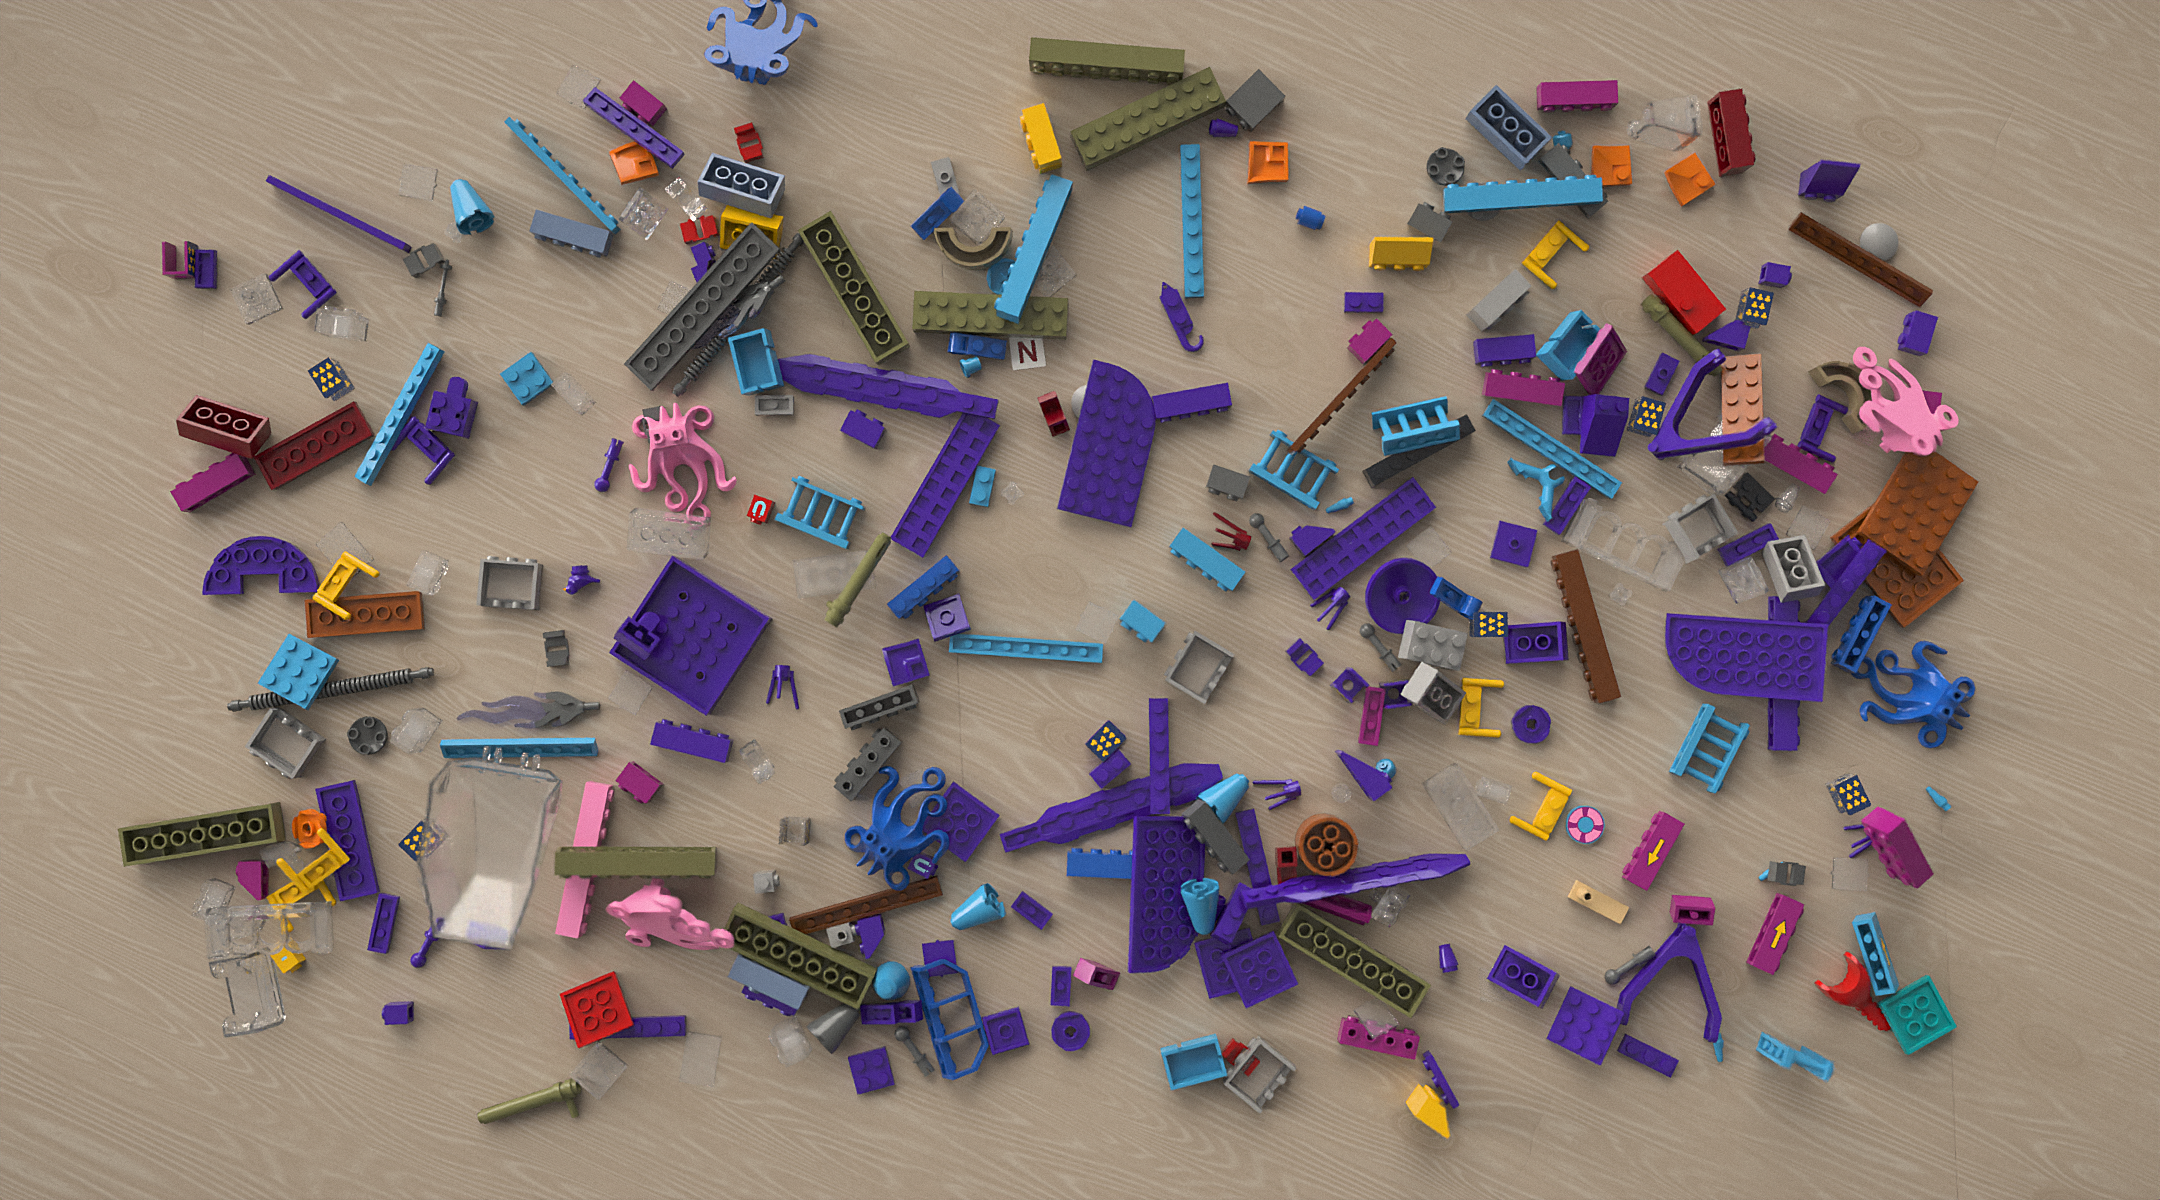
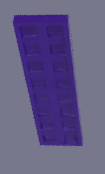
M962 413L891 535V540L924 558L998 431L999 424L986 417Z
M1412 477L1290 570L1311 598L1315 600L1434 510L1436 506L1414 477Z

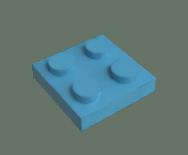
M529 352L500 373L523 406L555 384L533 352Z

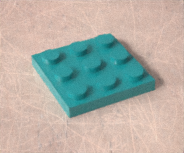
M1928 975L1921 977L1878 1002L1902 1050L1907 1055L1957 1028L1931 977Z

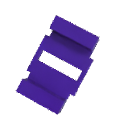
M1301 638L1297 639L1285 651L1291 657L1290 660L1301 671L1304 670L1308 676H1311L1324 664L1317 657L1318 654L1307 643L1304 644ZM1310 649L1313 653L1298 665L1296 661Z

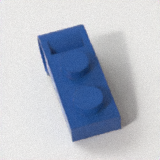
M950 187L910 227L925 240L934 231V228H937L951 213L957 211L965 201Z
M950 333L948 353L1004 360L1007 340Z
M1439 576L1429 593L1460 615L1474 620V613L1479 612L1483 604L1481 600L1467 595Z

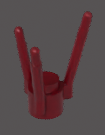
M1214 512L1213 515L1237 532L1234 535L1215 528L1216 532L1232 538V543L1235 545L1212 542L1211 545L1238 551L1241 548L1247 550L1252 536L1247 535V531L1240 529Z

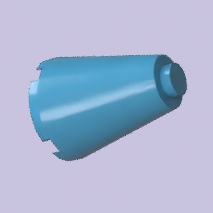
M455 180L450 186L458 231L465 235H471L470 231L476 230L477 233L485 231L494 223L493 218L495 217L493 212L467 180Z
M1236 773L1200 793L1196 800L1205 801L1222 824H1224L1249 789V780L1243 774L1239 775Z
M1203 878V882H1197L1196 879L1189 880L1181 886V894L1194 929L1201 935H1207L1214 930L1220 888L1218 882L1209 878Z
M989 883L981 885L951 914L950 922L955 929L964 930L1004 917L1006 915L1003 902H998L996 897L999 894Z
M888 961L878 966L872 980L873 990L879 997L885 1000L901 998L907 992L910 985L909 973L902 964L894 961Z

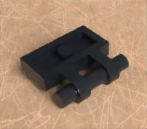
M1748 472L1732 486L1737 491L1736 494L1729 490L1724 495L1729 500V503L1732 506L1735 505L1742 512L1741 515L1744 518H1748L1751 522L1758 518L1753 513L1754 509L1762 513L1775 500ZM1742 497L1750 503L1748 506L1741 501Z

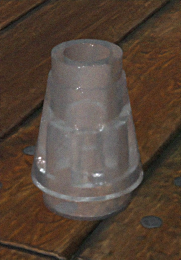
M1791 484L1775 499V507L1784 513L1792 510L1801 492V488L1796 484Z

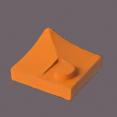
M635 141L609 152L621 185L659 175L653 155Z
M1250 141L1247 184L1287 182L1288 142Z
M1596 145L1592 147L1591 173L1596 175L1597 178H1602V187L1632 184L1629 145Z
M1693 153L1664 172L1681 207L1716 185L1696 153Z

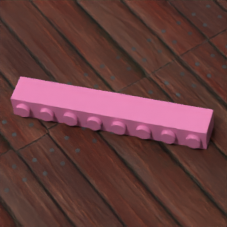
M594 781L586 782L573 846H601L602 839H605L607 833L605 823L609 820L611 810L608 809L609 803L613 801L615 793L612 790L613 785ZM571 875V878L566 879L555 934L579 938L586 933L588 923L585 921L586 916L591 911L589 901L590 896H593L595 892L593 882L594 877H597V875H591L589 879H581L579 875Z

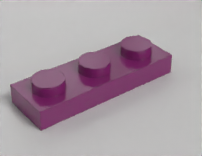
M1369 686L1365 689L1358 743L1378 746L1386 693L1384 688Z

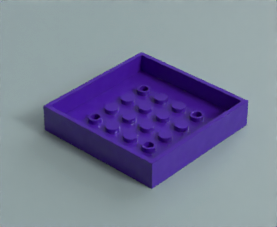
M671 556L632 617L633 620L638 622L645 613H656L659 616L660 624L653 634L660 638L659 643L645 661L618 641H616L609 653L705 716H708L713 712L773 618L680 558ZM683 592L687 595L684 600L681 599V593ZM731 623L735 625V629L733 631L729 630V625ZM699 672H702L704 675L702 679H699L697 676Z

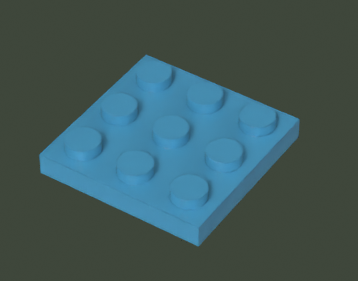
M288 634L257 684L309 710L339 660Z

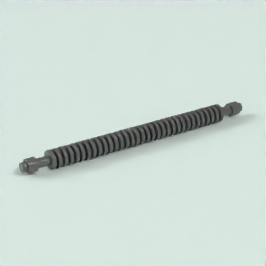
M800 233L795 234L792 238V243L787 249L785 247L782 248L784 253L780 250L779 254L781 256L776 255L778 260L773 259L775 264L770 263L772 268L767 267L769 272L764 270L766 275H760L763 279H757L760 283L755 282L754 284L772 282L771 280L776 279L774 276H780L778 272L783 273L781 268L786 269L784 264L786 266L789 265L787 260L791 262L790 256L794 258V251L799 245L802 246L804 243ZM739 308L738 310L733 309L735 314L730 313L732 318L727 317L729 322L724 321L726 326L721 324L722 330L720 328L717 329L720 333H714L717 336L716 338L714 336L711 337L714 341L709 339L708 342L711 344H705L708 348H702L705 352H699L702 356H696L698 361L693 359L695 364H689L692 368L689 366L686 368L689 372L685 370L686 376L680 383L674 386V391L672 392L677 397L680 394L683 395L687 390L688 384L692 380L697 381L695 376L699 378L698 372L703 373L700 369H706L704 364L708 366L709 363L707 361L712 362L710 357H716L713 353H719L716 351V349L721 350L719 345L724 347L722 342H728L725 338H730L729 333L731 335L734 334L731 331L732 329L736 332L737 329L735 328L734 321L741 312Z
M424 667L418 671H411L410 668L328 682L324 684L316 700L381 689L383 687L410 684L416 678H431V676H434V669ZM274 692L250 695L248 700L244 701L240 699L233 700L227 704V708L229 711L236 712L248 707L251 710H259L294 703Z

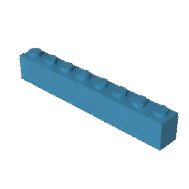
M1051 174L1049 180H1045L1042 189L1044 191L1043 196L1038 197L1036 213L1031 214L1029 230L1024 231L1022 237L1023 245L1018 247L1015 254L1016 262L1011 264L1009 268L1008 281L1005 280L1002 285L1001 291L1003 294L995 302L994 308L996 309L997 317L1019 324L1072 193L1073 181Z
M1587 175L1585 179L1569 176L1565 177V180L1557 181V178L1552 177L1546 178L1542 182H1537V179L1525 180L1526 183H1518V180L1506 181V184H1498L1497 181H1492L1482 186H1479V183H1468L1467 187H1459V184H1450L1443 190L1444 213L1600 204L1603 201L1602 178H1597L1596 175Z

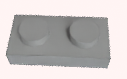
M794 395L755 396V415H794Z

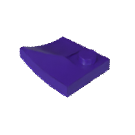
M919 638L882 648L893 686L930 675Z

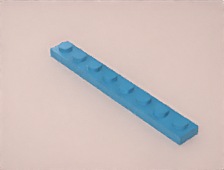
M508 117L504 121L615 235L621 230L617 226L619 222L611 214L607 216L603 212L605 207L598 200L594 203L590 199L592 194L585 187L581 189L577 185L579 181L571 173L567 175L563 171L565 167L558 160L554 162L550 158L552 154L546 147L540 148L536 144L539 140L531 132L527 134L524 131L526 127L518 119L514 121Z
M1200 144L1180 145L1185 298H1204Z
M427 343L354 476L363 483L370 486L373 484L444 354L443 350Z
M1493 399L1482 415L1484 418L1590 485L1607 498L1612 499L1621 486V481Z
M957 634L950 637L949 652L1102 663L1103 644Z
M588 737L441 740L440 742L444 758L597 756L599 751L596 739Z

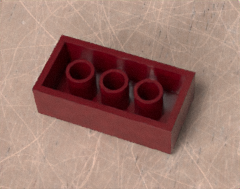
M1742 89L1719 92L1707 102L1719 177L1742 174L1752 167L1756 160L1755 153L1751 147L1753 138L1748 128L1750 119L1745 109L1747 100Z
M195 395L176 419L179 436L253 459L271 435L268 417L199 395Z

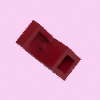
M1052 391L1038 397L1040 408L1052 437L1069 431L1070 428L1056 392Z
M1296 846L1275 847L1278 885L1297 877Z

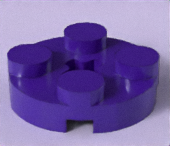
M1535 705L1523 706L1515 712L1511 719L1513 733L1521 741L1539 743L1549 735L1551 718L1541 707ZM1529 719L1536 721L1534 729L1531 727L1527 728V721Z
M1067 1011L1055 1018L1051 1034L1053 1041L1063 1050L1076 1051L1081 1049L1090 1036V1027L1088 1021L1081 1013ZM1069 1026L1076 1029V1032H1073V1036L1065 1033Z

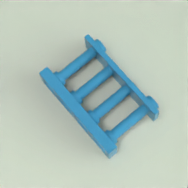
M1447 396L1372 412L1373 430L1382 428L1384 436L1381 437L1384 456L1459 440L1460 424L1458 420L1449 422L1446 413H1448ZM1438 415L1441 424L1430 426L1427 418ZM1419 420L1422 428L1411 430L1408 422ZM1400 424L1403 432L1392 434L1389 426Z
M1273 430L1270 436L1274 440L1260 463H1257V465L1253 463L1248 472L1315 510L1320 503L1316 500V495L1329 473L1336 474L1339 471L1336 468L1337 464L1329 459L1324 461L1308 450L1303 449L1300 454L1307 457L1304 465L1293 483L1288 484L1284 482L1283 476L1297 452L1292 456L1289 453L1287 454L1277 473H1269L1267 465L1280 443L1288 447L1294 443L1286 438L1287 435L1280 430L1275 432ZM1315 462L1324 468L1310 492L1305 494L1300 491L1299 486Z
M798 476L797 479L792 477L791 481L797 483V486L786 512L784 511L783 515L777 513L775 520L842 548L849 549L851 542L847 541L848 537L846 535L857 509L865 510V507L861 505L862 501L855 498L847 500L808 484L809 480L804 477ZM804 487H807L815 492L804 519H801L799 522L793 519L795 516L793 513ZM824 494L833 499L822 526H819L817 529L811 526V520L820 498ZM841 501L851 506L840 532L834 536L829 534V526Z
M1703 703L1669 772L1677 776H1682V774L1686 773L1708 784L1709 786L1706 791L1716 794L1723 786L1722 780L1742 740H1745L1749 734L1748 728L1750 725L1740 722L1739 726H1736L1716 716L1714 712L1716 707ZM1708 722H1713L1735 733L1730 744L1707 733L1705 728ZM1704 739L1726 750L1722 760L1720 761L1699 750L1697 747L1699 740ZM1695 756L1717 767L1713 778L1690 767L1688 764L1690 758Z
M1764 1032L1761 1033L1756 1051L1782 1067L1790 1069L1791 1065L1795 1063L1827 1082L1829 1077L1833 1075L1834 1063L1805 1046H1801L1800 1051H1797L1775 1037Z

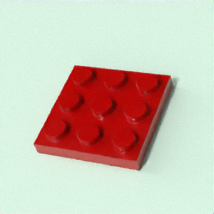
M615 971L559 994L579 1049L635 1026Z

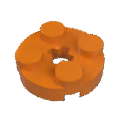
M314 809L300 811L298 816L294 817L292 833L294 838H298L301 842L299 845L304 848H313L325 843L317 834L320 828L327 832V819L324 813H319Z

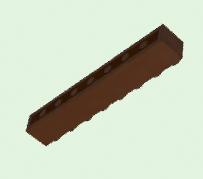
M1575 549L1552 556L1551 567L1554 572L1556 571L1558 577L1556 584L1563 594L1561 601L1563 607L1567 608L1568 611L1567 622L1573 628V642L1575 645H1578L1579 653L1577 655L1579 662L1583 663L1585 669L1583 676L1585 681L1589 683V697L1592 701L1594 700V703L1598 704L1621 698L1579 550Z

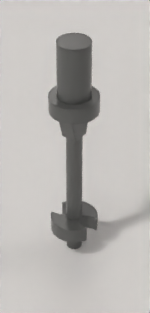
M445 259V264H440V268L444 269L440 292L434 300L436 302L434 316L442 317L443 307L447 301L445 300L444 289L447 271L452 270L448 259Z

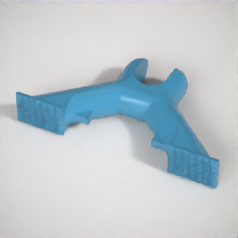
M1510 458L1507 463L1516 476L1521 474L1525 479L1528 477L1536 479L1542 485V496L1539 497L1541 505L1538 509L1545 520L1549 522L1552 519L1554 488L1564 483V476L1557 480H1552L1549 477V472L1557 468L1555 464L1540 469Z

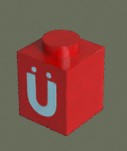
M754 494L747 516L751 517L750 522L762 525V522L768 524L775 502Z

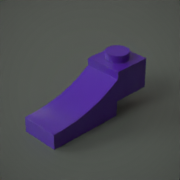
M706 242L690 247L697 266L691 268L696 283L712 267V264L716 262L714 258L716 252L713 246H709Z
M922 1000L860 1005L862 1025L916 1023L923 1020Z

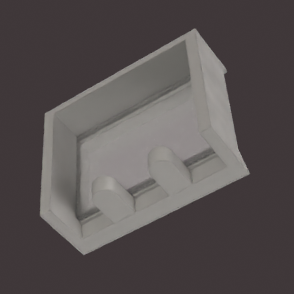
M1704 494L1695 500L1696 504L1689 503L1682 507L1683 512L1680 514L1676 511L1667 516L1669 520L1662 524L1666 526L1684 555L1685 564L1699 558L1700 555L1707 553L1713 547L1725 542L1726 539L1738 534L1715 494L1708 497Z
M487 556V559H480L476 605L540 610L539 597L543 564L537 563L536 559H525V562H518V558L506 557V561L499 560V557Z
M1194 631L1193 634L1189 632L1184 640V643H1186L1185 648L1178 650L1174 657L1177 660L1173 667L1169 665L1164 675L1167 676L1165 679L1167 682L1205 704L1235 654Z
M275 707L269 709L245 747L250 750L249 752L253 756L264 759L269 767L280 770L285 778L295 779L301 777L302 772L326 738L282 708Z
M1258 1036L1256 1039H1251L1247 1045L1248 1049L1244 1054L1240 1053L1234 1067L1226 1070L1227 1076H1224L1223 1083L1257 1112L1261 1113L1262 1105L1267 1099L1271 1100L1273 1098L1275 1089L1279 1084L1283 1085L1285 1083V1077L1291 1070L1295 1071L1297 1068L1294 1063ZM1257 1058L1260 1063L1248 1077L1244 1072Z

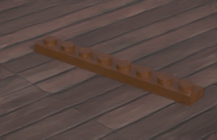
M1802 212L1799 213L1789 226L1788 230L1918 307H1921L1933 294L1932 289Z
M1390 338L1286 450L1291 456L1295 452L1301 453L1307 446L1305 444L1308 438L1313 440L1319 433L1317 430L1321 424L1325 426L1332 419L1331 413L1333 411L1338 412L1345 405L1343 403L1346 397L1350 399L1357 392L1356 386L1359 383L1363 385L1370 378L1368 376L1371 370L1375 372L1383 364L1380 362L1384 356L1388 358L1395 351L1393 347L1397 342L1393 338Z
M938 875L928 879L909 883L901 891H896L892 888L792 916L789 918L793 929L808 934L943 895Z

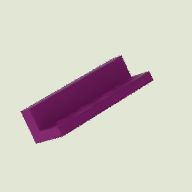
M1344 895L1330 896L1321 900L1302 903L1362 926L1365 923H1369L1372 914L1371 905Z

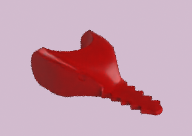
M1846 952L1843 956L1848 963V973L1843 982L1833 987L1826 986L1819 980L1814 984L1826 997L1835 1003L1855 1007L1857 1011H1861L1862 1016H1867L1869 1021L1872 1020L1874 1026L1878 1025V1030L1889 1031L1890 1025L1885 1019L1884 1014L1881 1013V1009L1876 1007L1877 1002L1872 1001L1870 996L1871 979L1867 970L1855 956Z

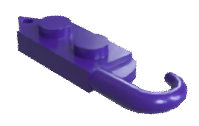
M1162 282V292L1159 298L1181 345L1189 352L1200 350L1204 343L1202 335L1199 336V343L1196 346L1190 345L1186 338V335L1192 331L1193 322L1178 290Z

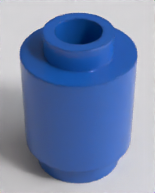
M1304 206L1303 209H1298L1295 219L1298 220L1297 224L1313 230H1320L1325 220V215L1321 214V211Z

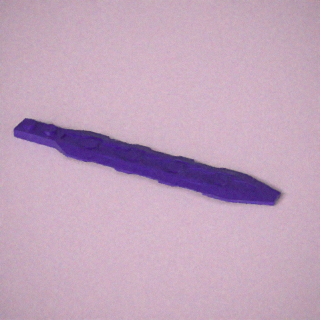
M813 354L778 359L782 379L802 392L832 395L846 398L849 401L859 403L863 401L883 405V407L897 410L899 408L920 412L922 415L937 418L956 412L991 419L996 418L998 399L962 393L944 379L924 378L905 374L902 371L872 368L855 362L851 364Z
M1182 763L1170 767V806H1178L1196 800L1200 793L1223 779L1219 764ZM1150 776L1128 781L1127 784L1106 791L1101 790L1091 793L1090 796L1076 801L1064 802L1049 807L1036 822L1000 834L1005 853L1040 841L1063 844L1100 829L1106 830L1115 827L1116 824L1134 819V816L1151 815Z
M1429 853L1398 861L1379 862L1370 866L1348 869L1336 876L1307 875L1296 877L1279 885L1241 891V898L1246 909L1283 902L1305 903L1330 896L1360 893V891L1368 889L1387 888L1401 883L1442 878L1471 865V862L1466 854Z

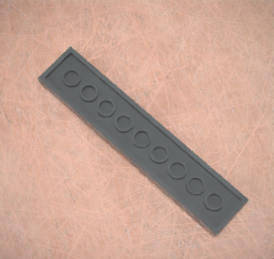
M751 222L624 365L651 391H654L781 249Z

